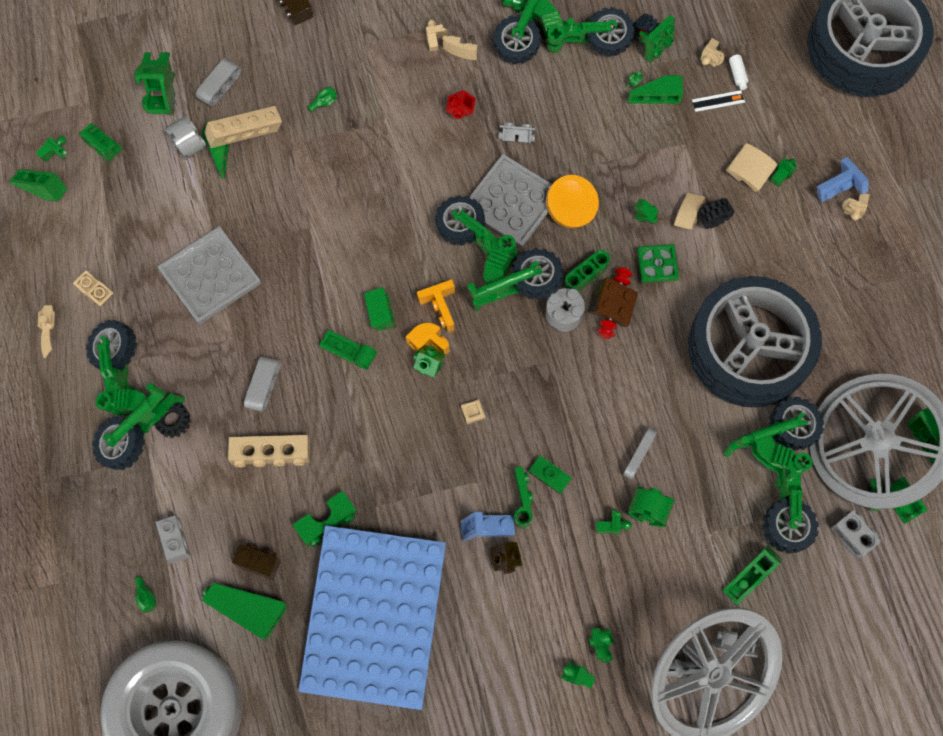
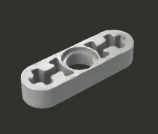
M651 427L648 428L625 470L624 476L631 480L633 479L658 432Z

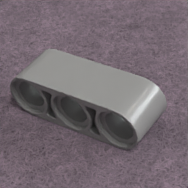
M226 58L222 59L199 86L196 97L211 107L215 106L238 79L241 67Z
M260 356L245 397L244 407L261 412L266 410L280 370V360Z

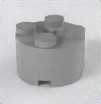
M182 117L166 127L165 131L176 149L181 151V156L186 160L202 150L206 143L195 132L197 129L192 121H189L187 117Z
M563 288L559 289L555 294L552 293L551 297L548 298L545 313L548 324L561 332L574 330L582 321L585 310L584 300L575 289Z

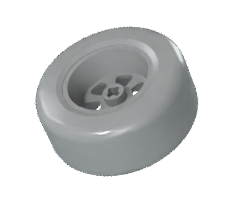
M166 640L156 642L131 654L111 676L101 703L100 718L103 736H158L155 734V729L162 722L169 725L168 736H180L177 726L183 720L188 721L192 725V730L184 736H237L242 719L243 703L241 690L230 667L215 653L187 641ZM179 682H184L191 687L184 697L176 694ZM166 684L168 695L160 700L153 694V691L160 685ZM199 699L200 713L198 715L188 713V703ZM147 705L156 706L158 708V716L151 720H146L145 707ZM171 706L176 709V713H171L169 708Z

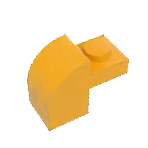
M420 324L406 336V343L416 352L425 345H431L437 351L446 355L450 352L448 340L440 336L441 328L435 324Z

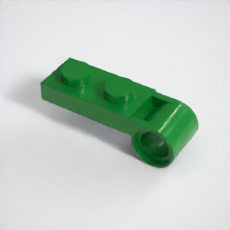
M329 329L319 344L321 349L366 370L369 369L377 355V351L365 344L359 345Z
M523 466L514 469L522 506L515 512L514 524L520 529H526L532 521L531 503L534 500L532 491L527 489V483H529L528 473L524 472ZM520 514H525L529 520L527 522H520L517 517Z

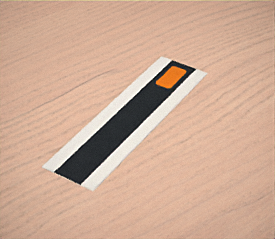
M741 90L692 99L695 112L745 103Z

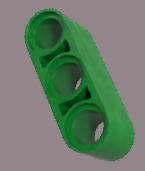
M599 250L566 275L564 288L575 289L578 292L585 288L608 269L610 262L609 253ZM597 260H603L605 263H598ZM584 270L590 271L591 274H589V275L584 274L583 271H584ZM574 281L577 285L572 286L568 282Z

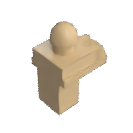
M429 20L428 27H426L429 51H437V38L448 35V30L443 27V24L436 25L434 20Z
M712 38L708 45H706L700 58L703 65L710 64L715 67L724 61V54L717 50L719 41Z
M860 193L857 200L845 199L842 204V208L845 210L844 214L851 215L852 220L855 221L862 218L867 209L870 195L866 193L862 195Z

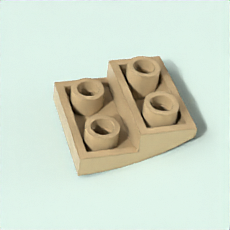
M745 143L726 171L738 182L743 180L751 189L757 192L778 164L761 150Z

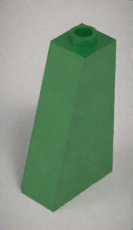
M215 583L204 590L202 594L203 599L201 600L265 642L289 607L282 601Z

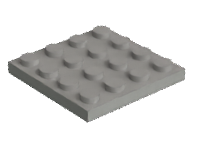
M502 154L471 194L470 199L474 198L478 204H481L485 215L486 227L501 236H513L516 246L522 249L548 215L546 195L552 184Z
M220 226L157 266L198 325L262 284L261 280Z

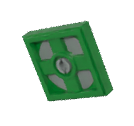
M675 244L637 247L641 283L679 280Z

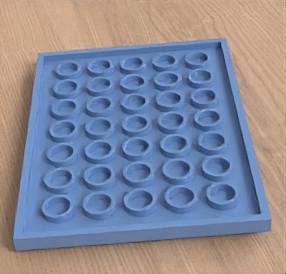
M325 526L298 692L418 710L423 709L446 543Z

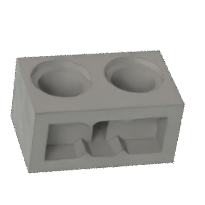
M854 510L830 528L857 560L865 556L881 542L877 532L869 528L865 524L864 518ZM846 522L852 523L854 530H850ZM861 537L867 540V546L861 543Z
M174 515L157 521L156 525L166 560L174 564L191 558L181 520Z

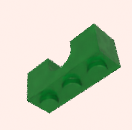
M343 491L326 501L331 509V515L328 520L317 522L310 514H307L293 524V527L308 548L310 546L315 547L322 542L325 526L339 527L344 523L349 524L356 518L355 515L358 513Z

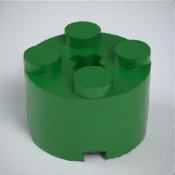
M637 486L629 506L628 515L642 523L647 521L650 522L649 525L664 528L675 500L661 495L662 491L651 487L650 490Z

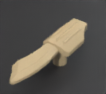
M43 305L42 310L38 313L37 326L42 330L41 350L44 358H47L48 354L52 351L50 330L55 325V312L52 305Z

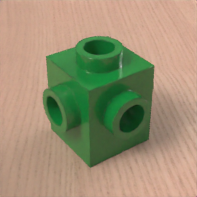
M425 345L415 353L413 358L416 361L414 369L418 370L421 374L435 377L441 370L446 354L437 351L432 346Z

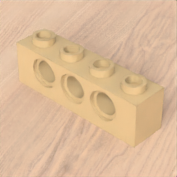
M272 106L208 122L204 133L210 147L214 148L277 132L282 120L276 107Z
M308 435L229 437L228 460L234 467H245L246 464H253L256 467H264L265 464L285 466V463L303 466L305 463H310V439ZM273 448V454L265 455L267 449ZM287 448H294L292 454H284ZM255 449L251 456L245 455L247 450Z

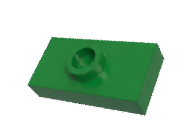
M542 456L538 457L528 473L559 495L562 494L572 480V477Z

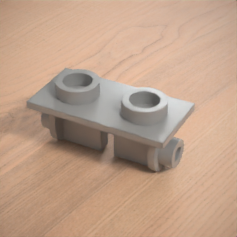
M514 123L500 125V129H503V132H499V139H502V141L515 142V135H519L518 142L531 143L535 140V135L531 133L535 132L536 128H532V125L522 124L521 127H515Z
M724 629L718 631V634L715 636L716 650L726 652L737 640L738 633ZM760 639L752 645L744 656L758 657L757 647L760 646Z

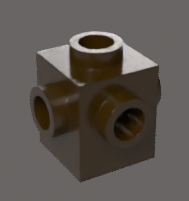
M503 542L490 547L495 572L503 571V574L515 572V568L523 566L517 542Z

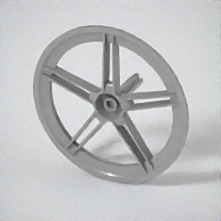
M894 374L866 375L850 380L835 389L818 408V411L822 413L821 418L824 419V425L822 426L824 430L831 413L841 403L866 433L865 437L825 452L823 431L820 435L821 438L810 446L813 464L822 480L831 490L847 501L875 509L897 508L914 503L925 497L943 480V403L932 391L922 384ZM872 387H891L906 391L883 423L879 420L875 423L850 395ZM912 394L913 396L894 424L891 423L890 420L908 395ZM845 398L869 421L867 425H864L845 403ZM916 398L929 408L937 422L940 433L939 447L900 437L894 433ZM901 442L938 451V454L906 448L900 445ZM861 444V449L828 460L826 458L828 456H831L833 454H836L838 452L844 451L846 449ZM894 449L936 459L928 473L918 482L903 490L890 493V450ZM867 451H873L878 493L863 491L849 485L833 471L829 464ZM879 459H885L886 493H882Z
M725 608L710 612L686 626L668 645L654 673L651 700L655 716L661 726L672 736H730L753 720L772 696L782 668V646L772 624L762 615L749 609ZM729 621L749 625L746 631L721 658L717 659L703 629L717 623ZM697 633H699L710 656L708 658L704 655L696 636ZM761 637L765 649V664L760 681L733 672L734 666L758 638ZM692 638L694 645L687 641ZM683 647V652L702 671L665 685L669 667L676 654ZM733 678H736L744 682L753 684L757 686V688L732 682ZM729 686L753 693L747 702L735 713L712 724L719 695L723 687ZM704 688L697 726L683 723L670 713L666 704L667 700Z

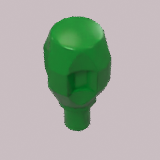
M332 86L325 87L319 91L314 102L309 104L308 108L312 112L318 107L329 106L335 102L338 95Z
M137 577L135 579L137 586L135 600L137 606L143 613L151 612L156 608L155 595L144 583L143 578Z

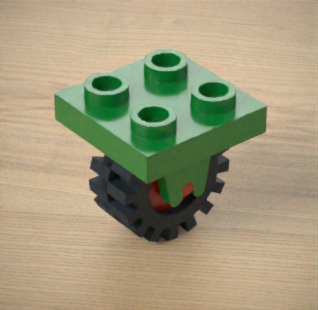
M643 14L633 24L635 28L634 37H637V41H641V45L645 44V60L650 63L655 58H659L662 52L674 42L675 18L671 15L662 23H658L657 19H653L652 15Z

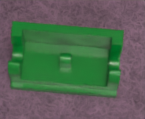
M93 123L79 132L82 140L108 162L123 150L118 143L108 137L97 126L95 127Z
M382 287L365 292L364 296L371 327L373 329L377 328V331L395 328L396 324L390 298L385 288Z
M903 476L890 484V493L903 490L911 485ZM886 488L882 490V493H886ZM921 499L905 506L893 508L904 524L928 510Z

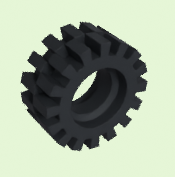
M721 198L704 206L705 208L698 212V217L704 228L709 229L725 223L724 221H728L735 212L728 199Z
M174 403L154 426L165 437L170 436V438H174L175 435L180 437V433L183 432L185 434V429L190 427L188 424L191 423L190 413L182 403ZM170 413H177L179 415L177 424L173 426L166 425V416Z

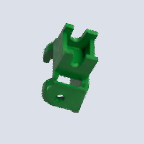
M144 52L142 63L135 70L136 83H141L143 79L147 94L142 99V105L147 113L174 115L175 91L173 81L175 73L171 69L169 52H160L157 60H151V52ZM151 91H162L163 96H151Z

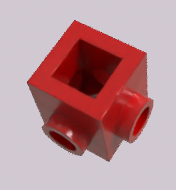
M465 90L449 95L446 112L456 119L471 115L474 111L476 98Z

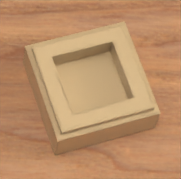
M479 399L461 405L467 424L485 419Z

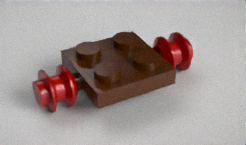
M626 267L615 269L617 276H614L612 279L608 277L603 279L593 313L606 318V320H602L599 323L602 328L597 329L600 336L605 339H611V337L616 336L615 332H613V330L618 328L616 323L623 327H628L630 324L638 292L626 287L631 284L628 278L633 277V274Z

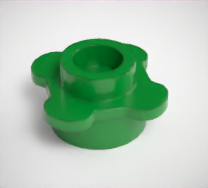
M641 70L638 73L635 71L628 78L629 84L627 87L631 85L635 88L643 79V76L640 74Z

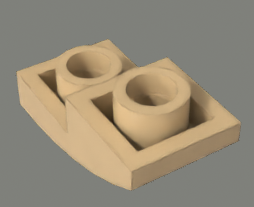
M443 36L444 50L464 59L477 60V45L471 43L463 44L461 43V37Z
M687 193L677 214L674 226L692 230L698 220V212H700L705 203V197Z
M87 270L73 282L76 288L100 307L114 294Z

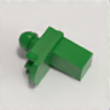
M59 136L55 141L49 137L45 141L46 143L36 152L45 162L55 153L62 159H65L67 152L61 146L66 143V138Z
M784 157L780 161L776 169L777 172L773 175L770 182L779 188L787 178L790 179L798 167L796 160L791 158L787 161V158Z
M639 199L634 207L636 210L634 218L640 222L657 223V213L659 212L657 207L650 205L645 199Z
M616 508L612 510V522L596 521L597 534L621 535V529L629 530L632 527L630 521H622L621 512H617Z
M568 661L563 669L561 679L591 689L596 677L587 673V668Z

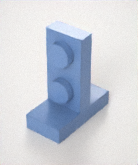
M846 157L841 160L842 173L817 186L818 199L824 202L850 189L852 186L863 195L868 192V178Z
M474 512L460 521L462 541H469L475 537L515 535L513 515H483L482 512Z

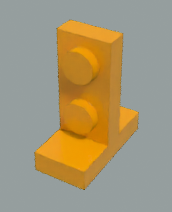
M452 279L417 292V299L420 305L432 301L435 312L439 311L441 316L438 317L442 328H446L447 333L454 331V322L443 297L455 293V285Z

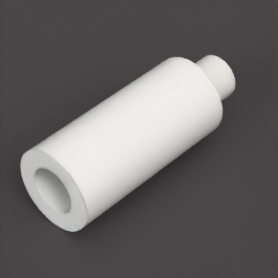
M734 55L729 58L733 77L740 90H745L748 77L741 55Z

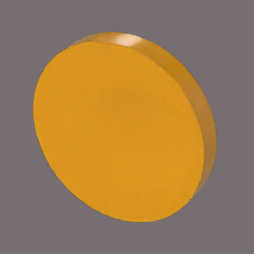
M563 176L557 179L548 189L546 195L548 213L557 224L571 229L583 227L595 217L598 211L599 199L593 185L581 176Z

